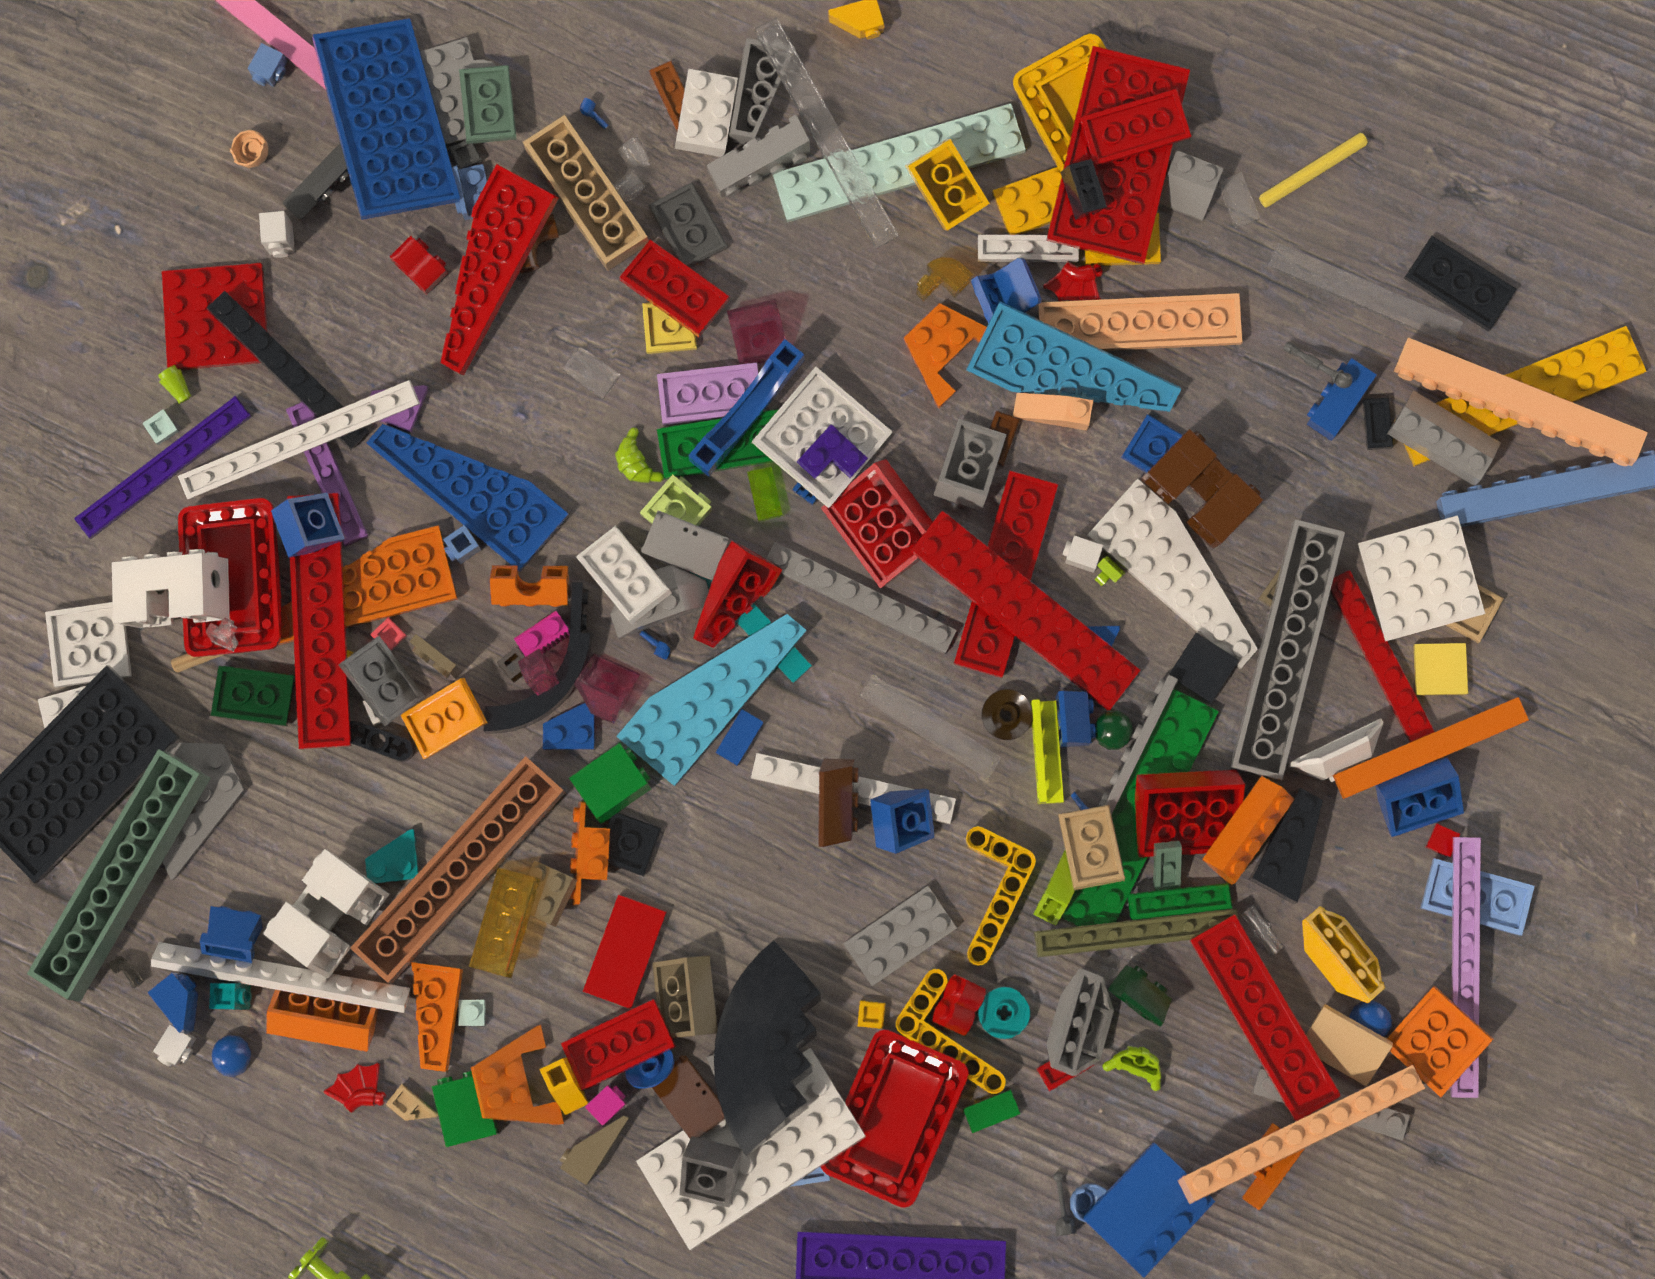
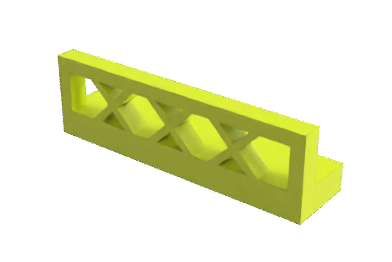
M1040 699L1032 700L1030 705L1033 713L1032 734L1038 805L1064 803L1056 701L1040 702Z

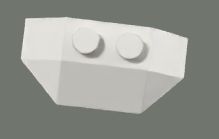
M1380 718L1290 761L1286 766L1289 770L1321 781L1329 778L1330 782L1335 781L1333 775L1366 762L1367 759L1372 757L1383 721Z

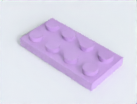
M757 363L657 374L662 424L669 425L723 418L758 375Z

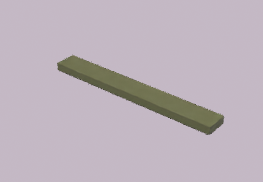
M1237 909L1034 931L1037 957L1191 940L1234 914L1238 919Z

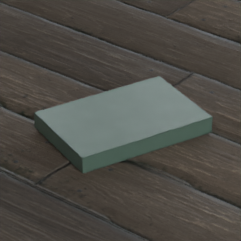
M509 65L459 69L466 143L517 140Z

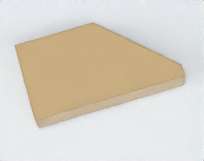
M401 1084L386 1103L390 1109L405 1121L438 1117L436 1110L404 1084Z

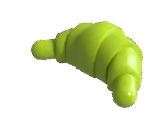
M635 427L630 428L627 436L623 438L618 451L615 453L618 470L631 482L650 483V481H663L664 474L654 472L653 469L649 468L644 455L636 446L639 430Z
M1128 1046L1125 1050L1115 1054L1112 1059L1103 1063V1070L1107 1072L1115 1068L1117 1070L1123 1069L1133 1075L1147 1079L1153 1091L1161 1089L1159 1059L1145 1047Z

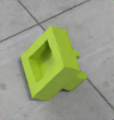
M1106 556L1097 565L1102 572L1095 580L1101 586L1105 585L1109 579L1116 583L1126 572L1109 556Z

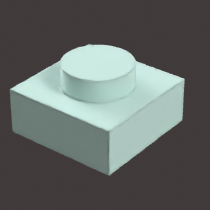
M164 409L142 423L157 445H160L179 432Z
M459 1000L458 1026H485L486 1000Z

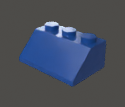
M1447 757L1425 764L1376 785L1378 802L1391 837L1464 813L1459 776Z

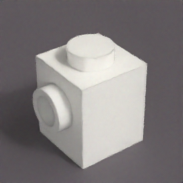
M169 1025L153 1052L159 1055L157 1060L169 1067L172 1064L180 1065L182 1062L186 1063L193 1052L191 1047L197 1038L189 1033H179L173 1025Z

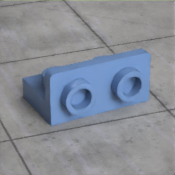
M481 164L462 169L454 166L452 169L460 195L459 202L455 203L457 213H462L465 220L473 219L471 217L473 207L487 182L484 165Z

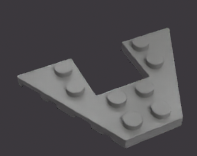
M174 743L166 751L211 777L195 805L197 812L189 815L162 861L170 880L177 878L176 876L192 859L198 848L212 834L213 829L245 792L224 744ZM141 778L131 788L136 787Z

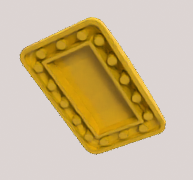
M1087 34L1020 70L1013 78V87L1060 172L1064 167L1092 46L1106 49L1102 40L1095 34Z

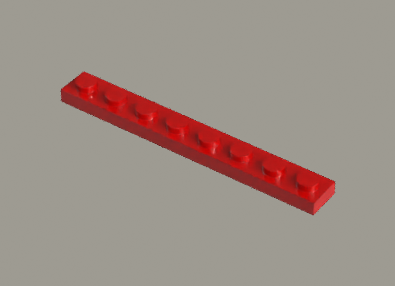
M1348 570L1334 577L1330 592L1409 742L1411 743L1434 733L1435 731L1390 645L1385 641L1384 634L1351 571Z

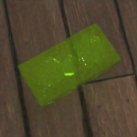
M772 466L748 471L747 474L758 522L783 517Z

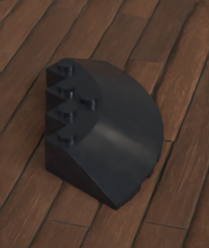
M774 940L752 960L735 983L721 1014L715 1039L714 1074L719 1103L729 1129L746 1157L808 1109V1102L795 1085L813 1072L811 1063L800 1049L817 1037V1030L805 1016V1013L821 1001V993Z

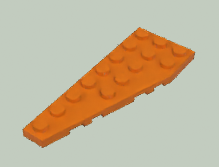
M439 525L388 538L372 551L366 552L361 558L343 567L346 628L458 600ZM292 601L281 608V641L279 645L294 642Z

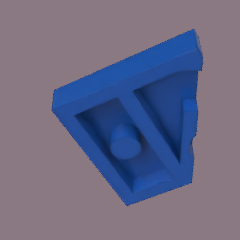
M589 700L543 723V750H595V700Z

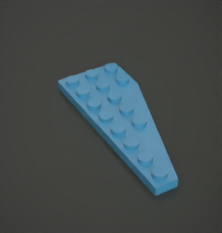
M1000 301L966 368L967 371L1011 392L1071 396L1093 400V402L1097 403L1106 402L1113 403V405L1138 406L1140 408L1168 412L1171 411L1181 391V387Z

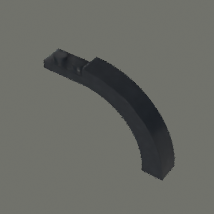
M572 582L569 644L558 671L543 688L528 698L507 705L485 706L484 717L488 722L484 725V732L486 734L511 732L539 722L559 708L578 685L587 666L592 645L591 633H582L583 630H587L588 616L583 614L584 604L588 605L589 590L584 589L583 582Z

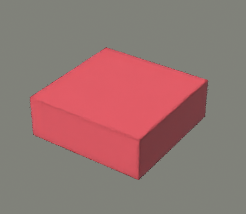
M389 617L370 634L374 639L380 636L391 651L407 637Z

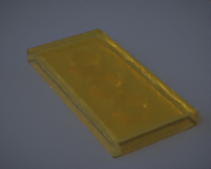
M502 868L497 869L469 967L512 979L540 878Z

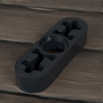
M350 721L351 729L358 726V731L367 735L365 745L362 744L365 739L358 736L351 739V744L400 762H406L413 757L414 746L409 740L358 721ZM376 734H382L385 737V744L381 748H374L371 744V740ZM391 738L395 739L392 742L394 745L402 746L403 743H406L405 747L409 750L408 753H403L399 757V752L390 748V753H386L390 747Z

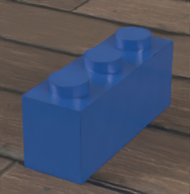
M1352 358L1348 364L1342 362L1337 371L1343 370L1344 373L1352 375L1353 381L1351 386L1341 388L1336 384L1328 383L1320 394L1324 397L1320 405L1314 403L1307 414L1310 420L1306 425L1330 441L1337 435L1377 375Z

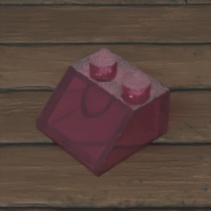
M773 299L727 310L739 365L766 362L785 339L776 300Z

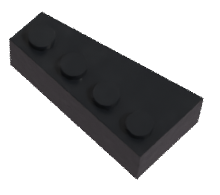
M1302 788L1295 791L1293 795L1295 800L1280 819L1248 879L1292 904L1298 903L1323 803L1322 799Z

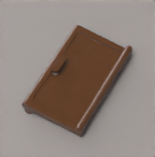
M686 1055L679 1057V1060L674 1063L671 1073L663 1082L651 1087L689 1139L692 1136L702 1137L725 1120L718 1097Z

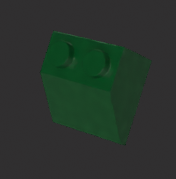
M1125 965L1107 990L1146 1021L1161 1027L1172 1001L1166 995L1168 990L1159 982L1155 981L1153 984L1146 979L1148 973L1136 965L1132 968Z

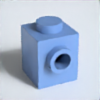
M261 43L248 67V71L254 82L265 86L267 83L274 87L276 82L281 81L285 74L284 67L288 61L283 53Z
M465 525L443 539L447 544V547L444 548L447 555L452 561L457 559L460 564L481 551Z

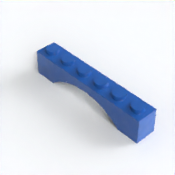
M784 339L768 358L739 400L688 455L689 461L710 477L805 361L804 354Z

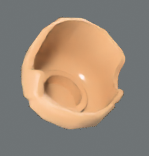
M246 130L240 132L233 139L230 152L236 164L246 168L260 166L266 160L269 148L266 139L260 132Z

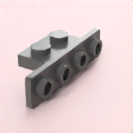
M341 143L283 201V205L299 220H302L321 199L327 200L335 191L333 187L339 181L343 183L349 177Z

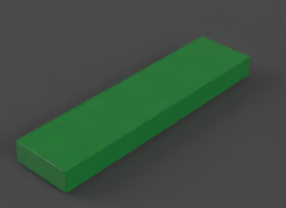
M1229 883L1128 894L1131 920L1233 909Z

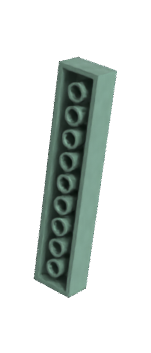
M158 749L27 973L29 976L67 1000L81 1002L211 777L173 754Z

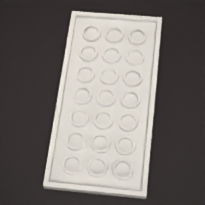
M811 1048L803 1052V1055L811 1063L813 1072L795 1085L808 1102V1109L747 1157L743 1151L741 1152L740 1170L729 1208L679 1195L682 1156L690 1141L684 1131H681L636 1161L689 1250L698 1247L866 1137ZM723 1120L700 1137L740 1148L726 1120Z

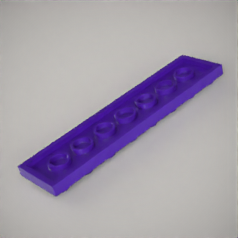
M798 1231L795 1279H1005L1006 1241Z

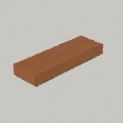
M669 61L649 70V74L676 131H678L685 88L672 61Z

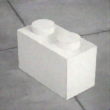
M285 211L259 213L261 243L267 252L276 258L287 257L288 253H295L293 223Z

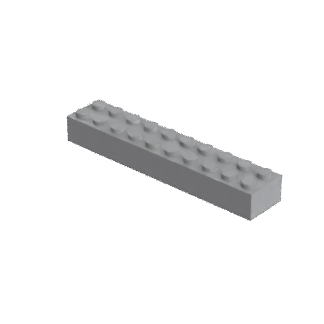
M1296 519L1292 522L1230 769H1236L1237 771L1276 781L1283 779L1345 535L1343 531Z

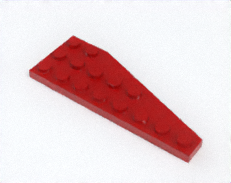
M498 164L494 167L472 210L471 217L473 222L471 231L468 230L466 240H468L466 255L462 257L455 290L457 295L455 307L451 309L450 317H452L450 331L446 333L440 361L443 365L463 376L559 199Z

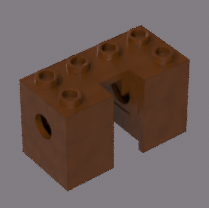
M1189 429L1141 477V480L1166 504H1169L1173 499L1175 500L1188 486L1197 493L1205 503L1186 524L1214 549L1230 536L1263 499L1260 497L1261 492L1254 485H1247L1237 474L1226 469L1220 463V460L1216 457L1217 455L1205 444L1206 439L1198 431L1192 432Z

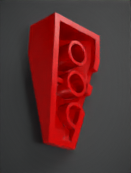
M731 541L718 563L693 638L714 648L735 627V621L744 612L748 614L753 609L751 605L760 596L765 597L770 592L783 569L752 550Z

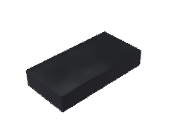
M1389 397L1363 399L1367 450L1392 449L1393 438L1387 434L1391 428Z

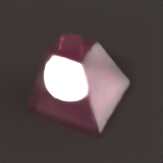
M594 653L576 679L575 686L591 714L615 724L640 674Z

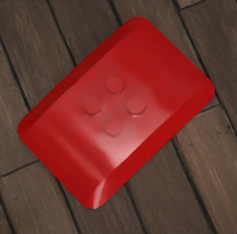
M255 498L185 507L180 511L178 515L179 552H182V555H187L189 550L201 549L205 550V553H218V557L228 559L230 620L194 623L193 619L183 618L184 647L189 655L193 657H206L274 649L279 645L281 641L279 554L276 523L271 512L274 506L269 500Z
M884 1029L876 1032L845 1101L866 1137L822 1165V1171L835 1179L898 1207L907 1208L912 1206L918 1198L968 1080L969 1072L967 1066L957 1059L890 1030Z

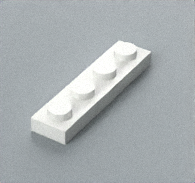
M978 235V262H1013L1017 258H1024L1026 262H1078L1079 255L1078 248L1046 241L1047 235Z

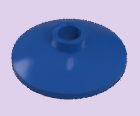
M669 1050L625 1071L628 1082L640 1089H647L660 1084L671 1073L674 1066V1056Z

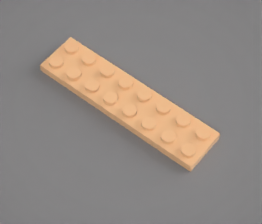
M1239 293L1041 302L1038 305L1040 321L1104 351L1242 344Z

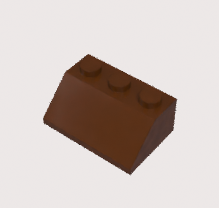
M823 759L819 770L818 847L852 841L853 834L858 833V817H854V808H858L859 793L854 792V783L859 781V768L854 767V759Z

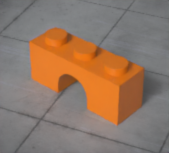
M492 565L490 574L491 605H525L528 607L536 605H550L553 607L568 605L570 592L568 566H543L541 579L535 583H527L519 577L518 566Z

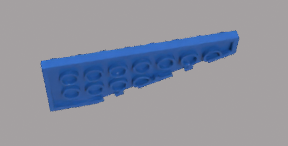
M382 424L366 442L368 446L461 524L465 525L468 530L511 566H518V572L522 571L569 516L564 509L530 481L487 466L482 462L451 450L441 448L428 441L418 439L390 426Z

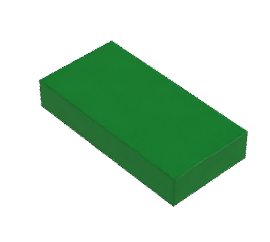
M1011 1090L963 1109L972 1133L1020 1115Z

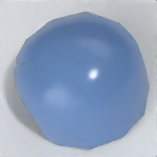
M1086 1183L1077 1187L1070 1198V1208L1075 1218L1085 1222L1082 1218L1108 1190L1094 1183Z

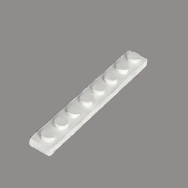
M757 753L751 779L819 794L820 767ZM859 777L858 783H854V792L859 793V804L871 806L870 799L887 792L915 790ZM929 793L933 821L950 824L956 799Z

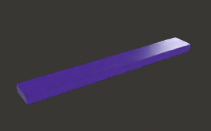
M234 396L74 518L88 538L92 539L252 416L239 399Z

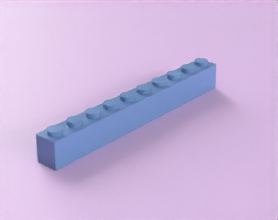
M1655 451L1641 453L1632 466H1621L1615 462L1606 464V461L1602 460L1591 463L1589 468L1581 469V465L1566 468L1564 473L1557 474L1556 470L1541 473L1539 478L1532 479L1531 475L1516 478L1517 482L1507 484V480L1492 483V487L1482 489V485L1467 488V492L1458 494L1457 490L1442 493L1443 497L1436 501L1440 520L1458 516L1460 526L1464 527L1654 489Z

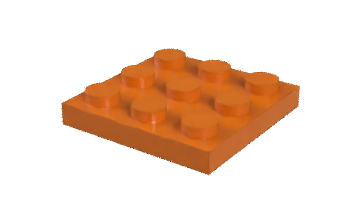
M1435 986L1387 1038L1393 1042L1390 1052L1407 1067L1413 1065L1420 1079L1440 1097L1444 1096L1494 1040Z

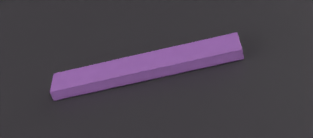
M302 402L286 409L294 428L317 418ZM327 442L305 451L304 453L321 493L339 494L341 530L345 538L342 541L344 546L346 547L367 538L368 534L329 443Z

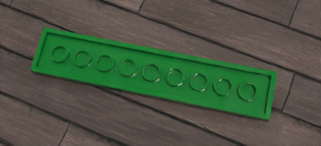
M1175 689L1172 690L1111 814L1125 881L1075 890L1061 916L1062 919L1078 927L1116 922L1128 898V894H1130L1147 857H1138L1135 809L1137 775L1189 772L1219 711Z

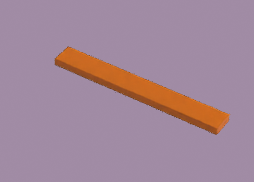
M1519 697L1337 773L1333 775V778L1342 798L1345 799L1527 722L1529 719Z

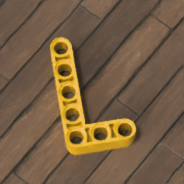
M978 826L968 831L965 839L967 846L971 850L1007 867L967 950L968 961L975 966H982L990 959L1032 873L1036 859L1034 854L1028 849ZM980 832L983 834L984 843L980 846L972 844L970 841L972 833ZM998 843L1004 844L1008 850L1007 855L1004 857L996 856L993 851L994 846ZM1019 855H1027L1030 858L1031 863L1028 868L1023 869L1017 865L1016 860ZM1008 878L1018 880L1019 889L1017 891L1011 892L1007 890L1005 882ZM997 901L1007 903L1008 912L1006 914L999 915L995 912L994 904ZM993 924L997 928L996 936L993 938L984 936V925ZM982 947L985 950L986 956L983 961H975L972 958L971 952L973 948Z
M930 970L897 1017V1031L904 1037L924 1045L921 1040L922 1034L926 1031L933 1032L936 1036V1041L932 1046L927 1047L943 1053L946 1046H954L958 1051L955 1059L964 1064L969 1060H975L979 1064L978 1072L974 1075H969L968 1080L991 1094L1001 1092L1006 1085L1005 1077L1001 1072L924 1021L947 984V976L942 970ZM937 973L942 976L943 984L941 987L933 988L929 985L928 979L931 974ZM918 995H924L929 1000V1005L924 1010H919L914 1005V1000ZM903 1017H911L914 1020L915 1026L909 1032L903 1031L900 1027V1020ZM992 1074L997 1075L1001 1080L1000 1086L995 1090L990 1089L986 1084L987 1078Z

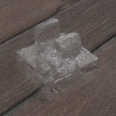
M228 618L222 620L220 627L210 623L206 630L208 637L213 643L234 652L239 644L234 636L237 627L233 625L234 621Z

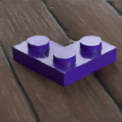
M831 424L796 462L814 479L831 461L851 478L868 458Z

